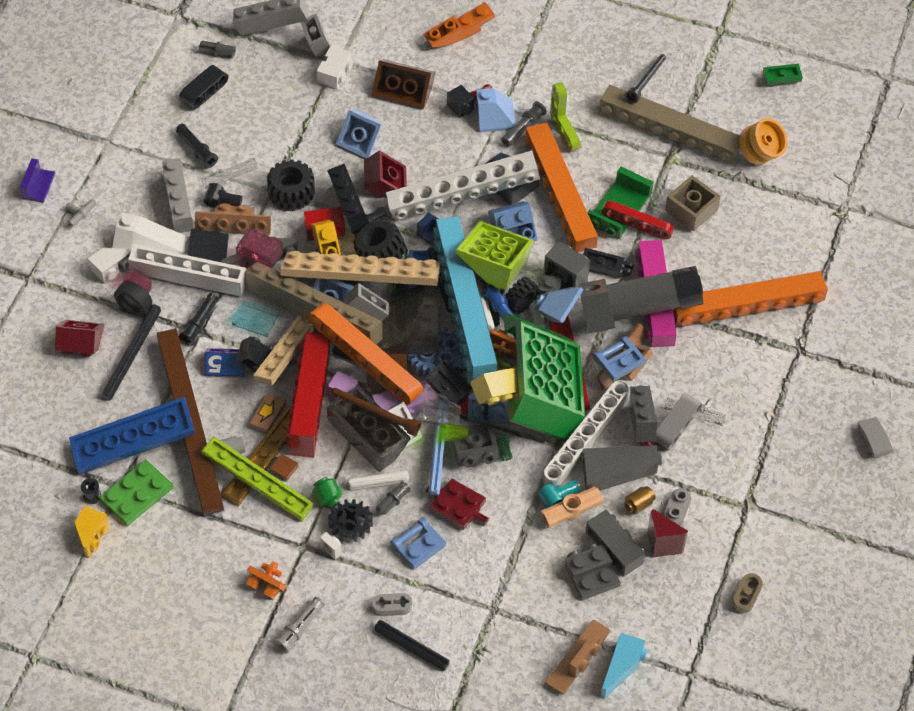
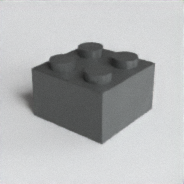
M558 241L545 255L543 275L561 277V289L579 287L578 284L588 282L590 260L585 255L574 251L569 245Z

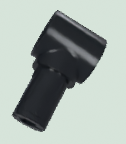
M210 183L203 202L211 208H216L217 205L224 203L240 206L243 196L227 193L222 185Z

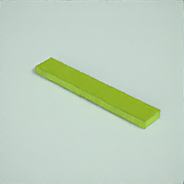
M214 436L201 451L202 455L301 522L314 507L313 502Z

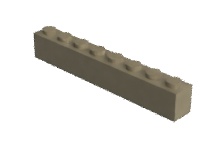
M609 84L600 99V112L725 162L734 164L741 152L739 145L740 135L643 97L637 103L631 104L625 99L627 91Z
M260 262L254 263L245 271L246 290L307 319L310 312L325 302L374 344L382 340L381 320L289 276H281L280 272Z

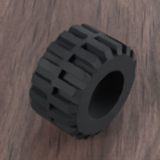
M290 159L287 162L283 160L280 164L276 163L275 168L271 167L270 173L267 174L269 199H271L274 205L277 204L278 208L284 207V210L292 209V211L297 210L296 208L302 209L304 205L310 204V200H313L315 194L314 173L312 169L308 168L306 163L302 164V161L299 160L295 162L294 159ZM290 183L298 184V185H296V186H291V187H289V186H284V185L290 184Z
M375 220L371 224H366L364 228L359 230V233L355 235L353 240L354 250L359 257L377 256L378 259L388 257L402 259V255L406 251V244L396 224L391 223L389 220Z

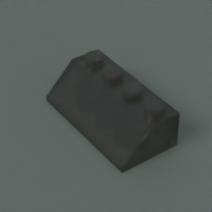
M359 385L347 392L380 407ZM339 398L327 406V420L378 472H381L395 462L411 439L398 424Z

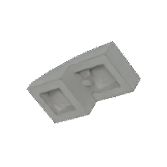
M877 417L858 421V429L865 437L866 447L873 457L893 453L889 438Z

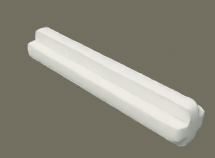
M407 470L353 477L349 478L348 483L350 490L398 484L401 481L405 483L409 481V474Z

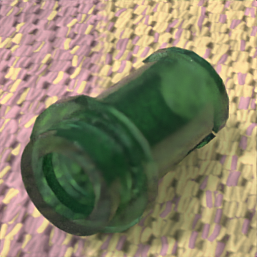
M507 434L496 436L501 461H504V457L506 461L513 458L510 448L511 438Z

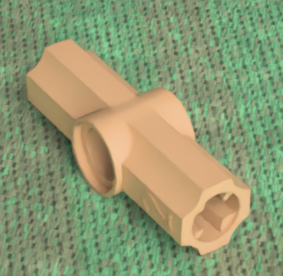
M594 486L577 495H567L562 502L542 510L540 515L545 526L551 528L566 520H576L581 513L602 504L603 498L599 489Z

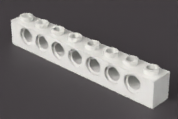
M529 151L386 192L390 212L395 221L430 210L440 209L451 204H458L465 200L475 199L486 194L496 193L504 189L514 188L525 183H531L539 180L540 177L533 152Z

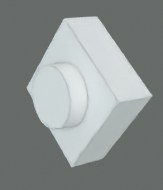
M325 532L320 537L321 548L336 560L341 556V543L335 536L331 537Z

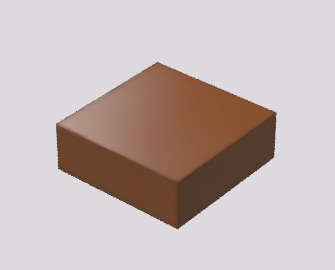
M280 454L270 467V472L288 481L298 468V462Z

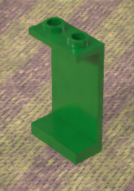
M620 166L617 171L616 181L597 208L594 211L590 209L588 211L594 228L607 233L609 236L620 239L629 226L605 217L602 214L605 202L614 201L640 211L652 194L654 182Z

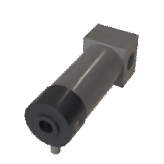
M696 266L608 285L605 279L578 284L579 287L584 289L580 296L588 334L614 329V321L703 304V288Z

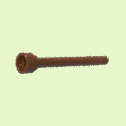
M338 388L331 390L332 395L404 427V430L414 437L420 430L421 421L414 418L406 420Z

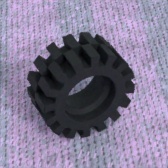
M522 277L521 280H517V283H514L513 287L509 288V293L505 295L508 300L507 306L516 314L523 313L525 309L527 310L529 305L533 303V300L537 299L536 296L539 295L538 291L540 288L528 277Z

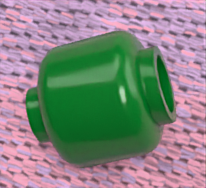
M324 477L314 483L312 494L320 507L328 506L331 509L337 506V502L340 503L339 499L343 493L335 479Z

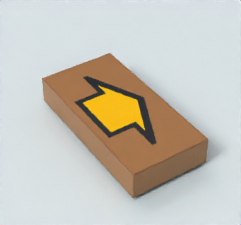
M268 392L251 419L250 427L267 434L286 405V400Z

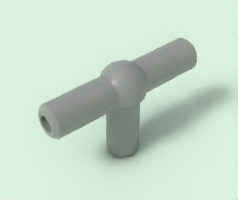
M91 199L82 208L67 203L66 210L75 214L68 221V225L74 227L82 218H85L87 213L96 206V201Z

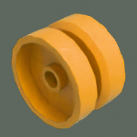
M764 118L744 128L739 137L740 150L744 157L755 165H762L784 154L787 149L788 140L786 132L776 120L771 118Z

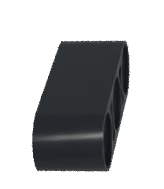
M211 65L182 89L179 99L195 110L227 83L229 76L215 65Z

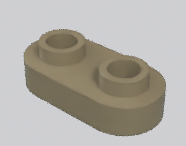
M749 573L742 578L732 602L733 607L737 611L746 613L752 610L763 586L760 576ZM743 601L746 605H742L740 602Z

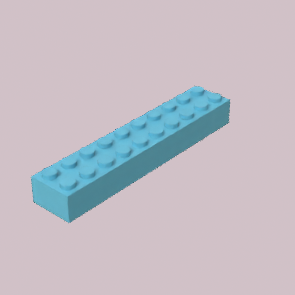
M459 216L436 219V227L433 228L436 241H433L435 252L439 253L437 255V262H441V279L445 280V294L450 297L447 298L448 307L453 311L451 312L452 323L457 326L455 327L456 339H460L458 343L459 352L464 355L462 363L463 368L468 371L466 379L469 385L472 380L482 374L496 372L497 361L473 269L455 253L456 249L465 240Z

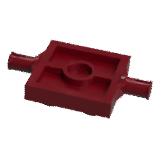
M452 478L444 488L440 489L439 495H433L436 498L429 506V511L462 530L475 519L484 525L490 519L480 513V509L486 502V497Z

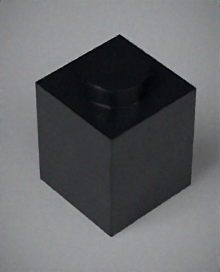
M462 84L447 92V106L459 118L470 114L474 110L475 98Z

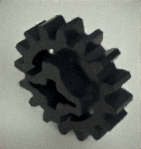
M345 499L343 505L337 502V509L331 508V514L328 515L329 529H332V535L338 534V540L344 537L347 543L351 538H353L354 542H357V537L364 539L365 533L370 534V527H373V513L370 512L369 506H363V501L356 504L355 499L351 503Z

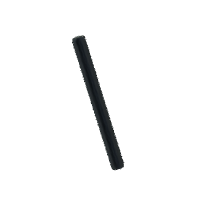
M152 304L102 391L103 399L112 400L161 313L160 306Z

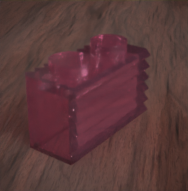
M249 228L237 244L238 254L270 268L275 266V263L283 254L282 241L276 237H269L258 229Z

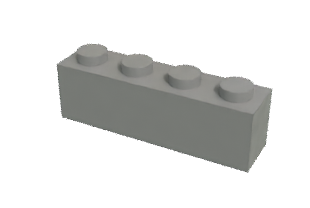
M269 0L233 9V24L241 36L308 21V6L305 0Z
M180 158L162 161V168L174 231L178 233L189 232L193 229L181 160Z

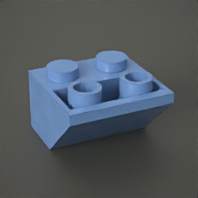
M522 201L488 211L491 225L534 241L538 240L530 203Z
M473 392L468 398V420L508 423L509 401L502 403L500 400L493 405H488V403L479 404Z

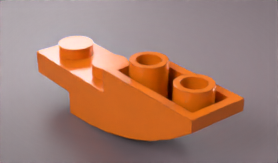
M483 2L457 19L453 15L423 33V35L433 48L450 45L480 32V26L495 18V14L487 3Z

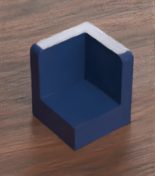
M428 212L417 223V236L434 246L433 241H436V239L434 238L433 228L436 227V219L439 218Z

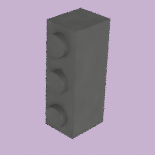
M630 386L629 409L635 441L656 442L657 419L650 386Z
M604 510L586 522L585 532L598 546L604 544L612 564L623 576H626L644 563L645 551L643 547L634 542L629 531L620 526L615 515Z

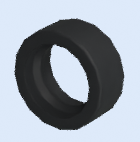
M133 281L122 282L114 292L117 304L133 316L142 317L152 306L153 300L150 294Z

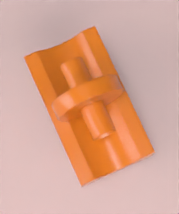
M501 329L491 331L490 338L493 350L497 352V357L502 358L505 355L517 360L516 339L508 336L507 332Z
M273 561L269 565L263 563L261 568L266 571L265 573L250 565L247 569L250 573L246 581L248 586L257 590L262 580L267 582L262 593L272 599L276 597L280 590L284 592L287 586L273 578L274 575L278 578L282 575V572L277 570V562Z

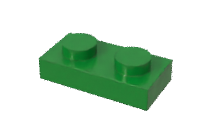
M799 63L763 67L766 86L802 82L803 76Z

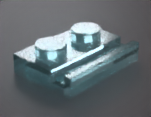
M243 299L242 305L239 306L232 319V325L268 337L276 323V319L279 317V311Z

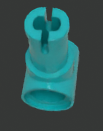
M575 479L562 486L557 485L554 487L553 484H548L539 490L538 496L546 508L562 502L567 495L580 491V486Z

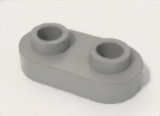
M675 489L670 496L664 516L678 525H682L691 503V494L686 489Z

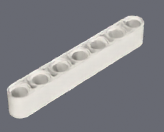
M617 380L612 383L546 466L543 478L544 486L548 484H553L554 487L557 485L561 486L582 460L583 449L593 446L628 400L629 385L625 381Z

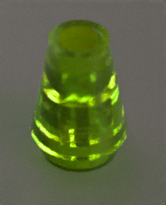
M445 422L444 424H439V441L446 443L468 439V426Z

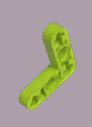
M560 82L552 85L550 114L566 146L572 151L580 148V140L566 116L567 90L564 83Z

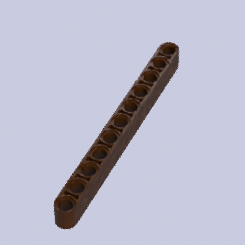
M174 328L157 332L173 400L185 397L196 434L185 437L184 442L203 514L205 516L224 511L212 461L201 454L207 442L177 330Z

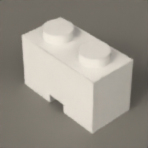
M330 46L325 55V58H327L326 62L322 61L317 69V83L338 89L340 83H343L346 78V72L352 68L353 60L351 59V51Z

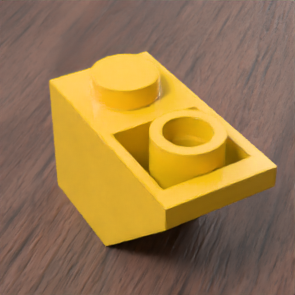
M326 220L311 224L318 252L326 255L331 253L341 255L334 222Z
M84 506L74 523L85 556L90 558L93 551H97L102 535L108 532L110 524L108 523L107 514Z

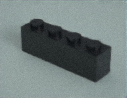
M344 163L327 170L352 234H355L369 222Z

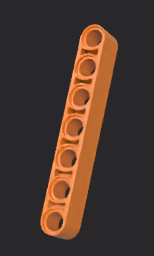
M321 303L308 314L309 322L398 400L404 402L405 405H410L424 392L423 386L418 380L329 304Z

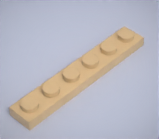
M298 315L253 375L255 382L270 386L275 383L300 349L301 340H305L306 332L312 333L315 329L307 318Z

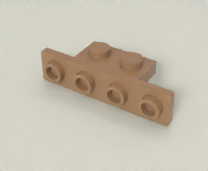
M230 204L217 205L214 212L196 211L195 229L270 235L271 216L255 215V207L248 205L231 206Z
M637 323L627 337L647 362L653 353L650 348L641 346L647 336L642 324ZM623 348L615 352L611 358L624 352L626 349ZM643 366L621 377V379L632 381ZM603 369L597 375V380L602 390H607L613 381Z
M592 620L548 678L546 685L564 695L578 675L586 670L592 656L595 657L598 654L601 644L610 634V629L596 620Z

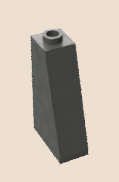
M657 445L584 448L582 461L585 490L595 486L601 491L657 474L658 465H662L661 453L657 452Z

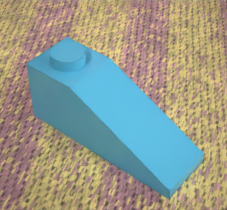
M620 633L602 687L601 698L605 699L638 668L640 661L644 662L648 650L644 648L645 640Z

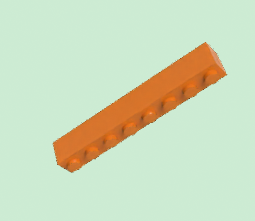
M547 122L526 127V134L523 136L524 144L526 147H529V151L533 152L538 172L542 176V185L544 189L547 188L548 198L550 203L554 204L556 217H560L561 228L563 232L566 231L569 246H572L576 252L584 251L585 248H597L598 235Z
M821 271L703 291L702 305L673 309L676 327L689 326L695 323H707L718 319L725 320L729 317L746 316L747 314L757 312L763 313L774 309L781 310L791 306L819 303L825 301L828 288Z

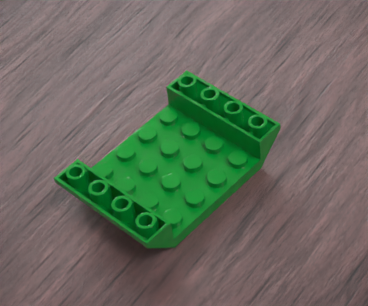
M506 312L504 314L505 332L516 336L519 397L508 403L509 421L566 442L585 417L580 345L564 335Z

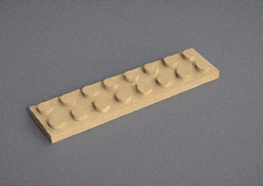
M299 251L287 252L281 266V276L437 286L441 271V262L433 259L425 261L414 258L406 260L397 259L395 257L378 259L377 256L359 257L355 254L342 256L336 253L326 255L318 252L301 253Z

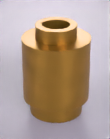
M649 486L640 487L625 497L624 506L628 512L638 514L652 505L656 497Z

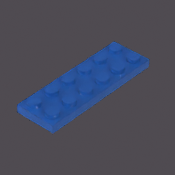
M182 397L69 437L76 468L80 475L196 433L186 399Z

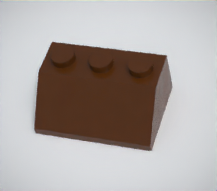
M385 59L379 60L371 96L424 109L433 87L436 72Z

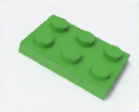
M145 459L99 498L125 525L129 526L170 492L174 486L171 481Z

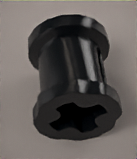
M92 478L84 480L81 483L83 500L87 504L98 503L101 496L98 481Z

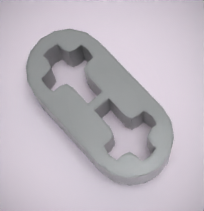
M406 593L380 594L373 598L372 609L378 616L405 615L412 610V598ZM401 601H405V607H401ZM379 602H384V608H380Z

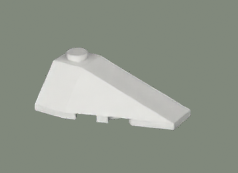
M122 213L115 228L112 248L132 250L135 244L188 256L190 237L140 216Z

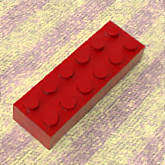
M306 332L305 340H301V356L298 358L299 369L295 376L296 387L292 394L293 406L290 407V424L287 425L286 447H290V455L314 458L330 360V340L323 334Z

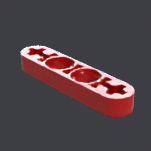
M606 201L602 208V214L605 217L661 239H670L674 227L666 221L614 201Z

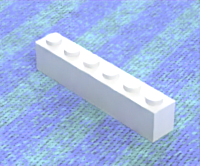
M135 244L128 258L130 273L241 297L246 286L245 267Z

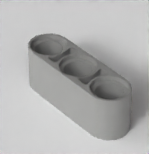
M686 392L683 393L657 428L656 442L670 450L699 412L702 403Z

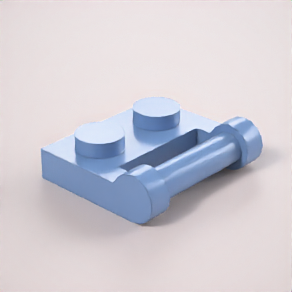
M627 336L620 338L619 342L603 351H597L592 354L594 361L602 367L613 382L646 363V359ZM623 348L626 349L624 352L616 355L615 357L609 360L606 359V357L614 354L615 352Z
M424 517L420 518L416 525L401 536L390 540L392 547L414 570L446 546V541L429 525V522ZM423 530L425 532L423 536L405 548L403 546L405 542Z

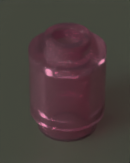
M130 269L123 277V282L133 281L142 286L148 293L152 290V280L138 270Z

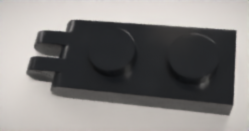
M585 248L583 255L590 260V270L617 277H622L623 275L631 276L634 264L627 262L626 258Z

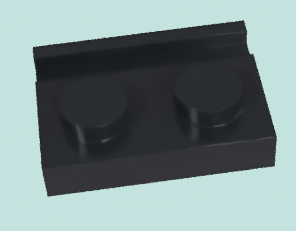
M446 359L424 378L451 408L472 390V386L467 384V381Z

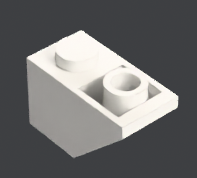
M102 248L88 258L90 270L105 284L109 280L114 279L123 270L130 268L128 258L132 250Z

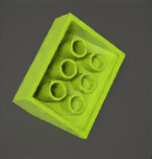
M480 221L456 249L455 253L487 283L495 288L506 290L528 261L534 240Z

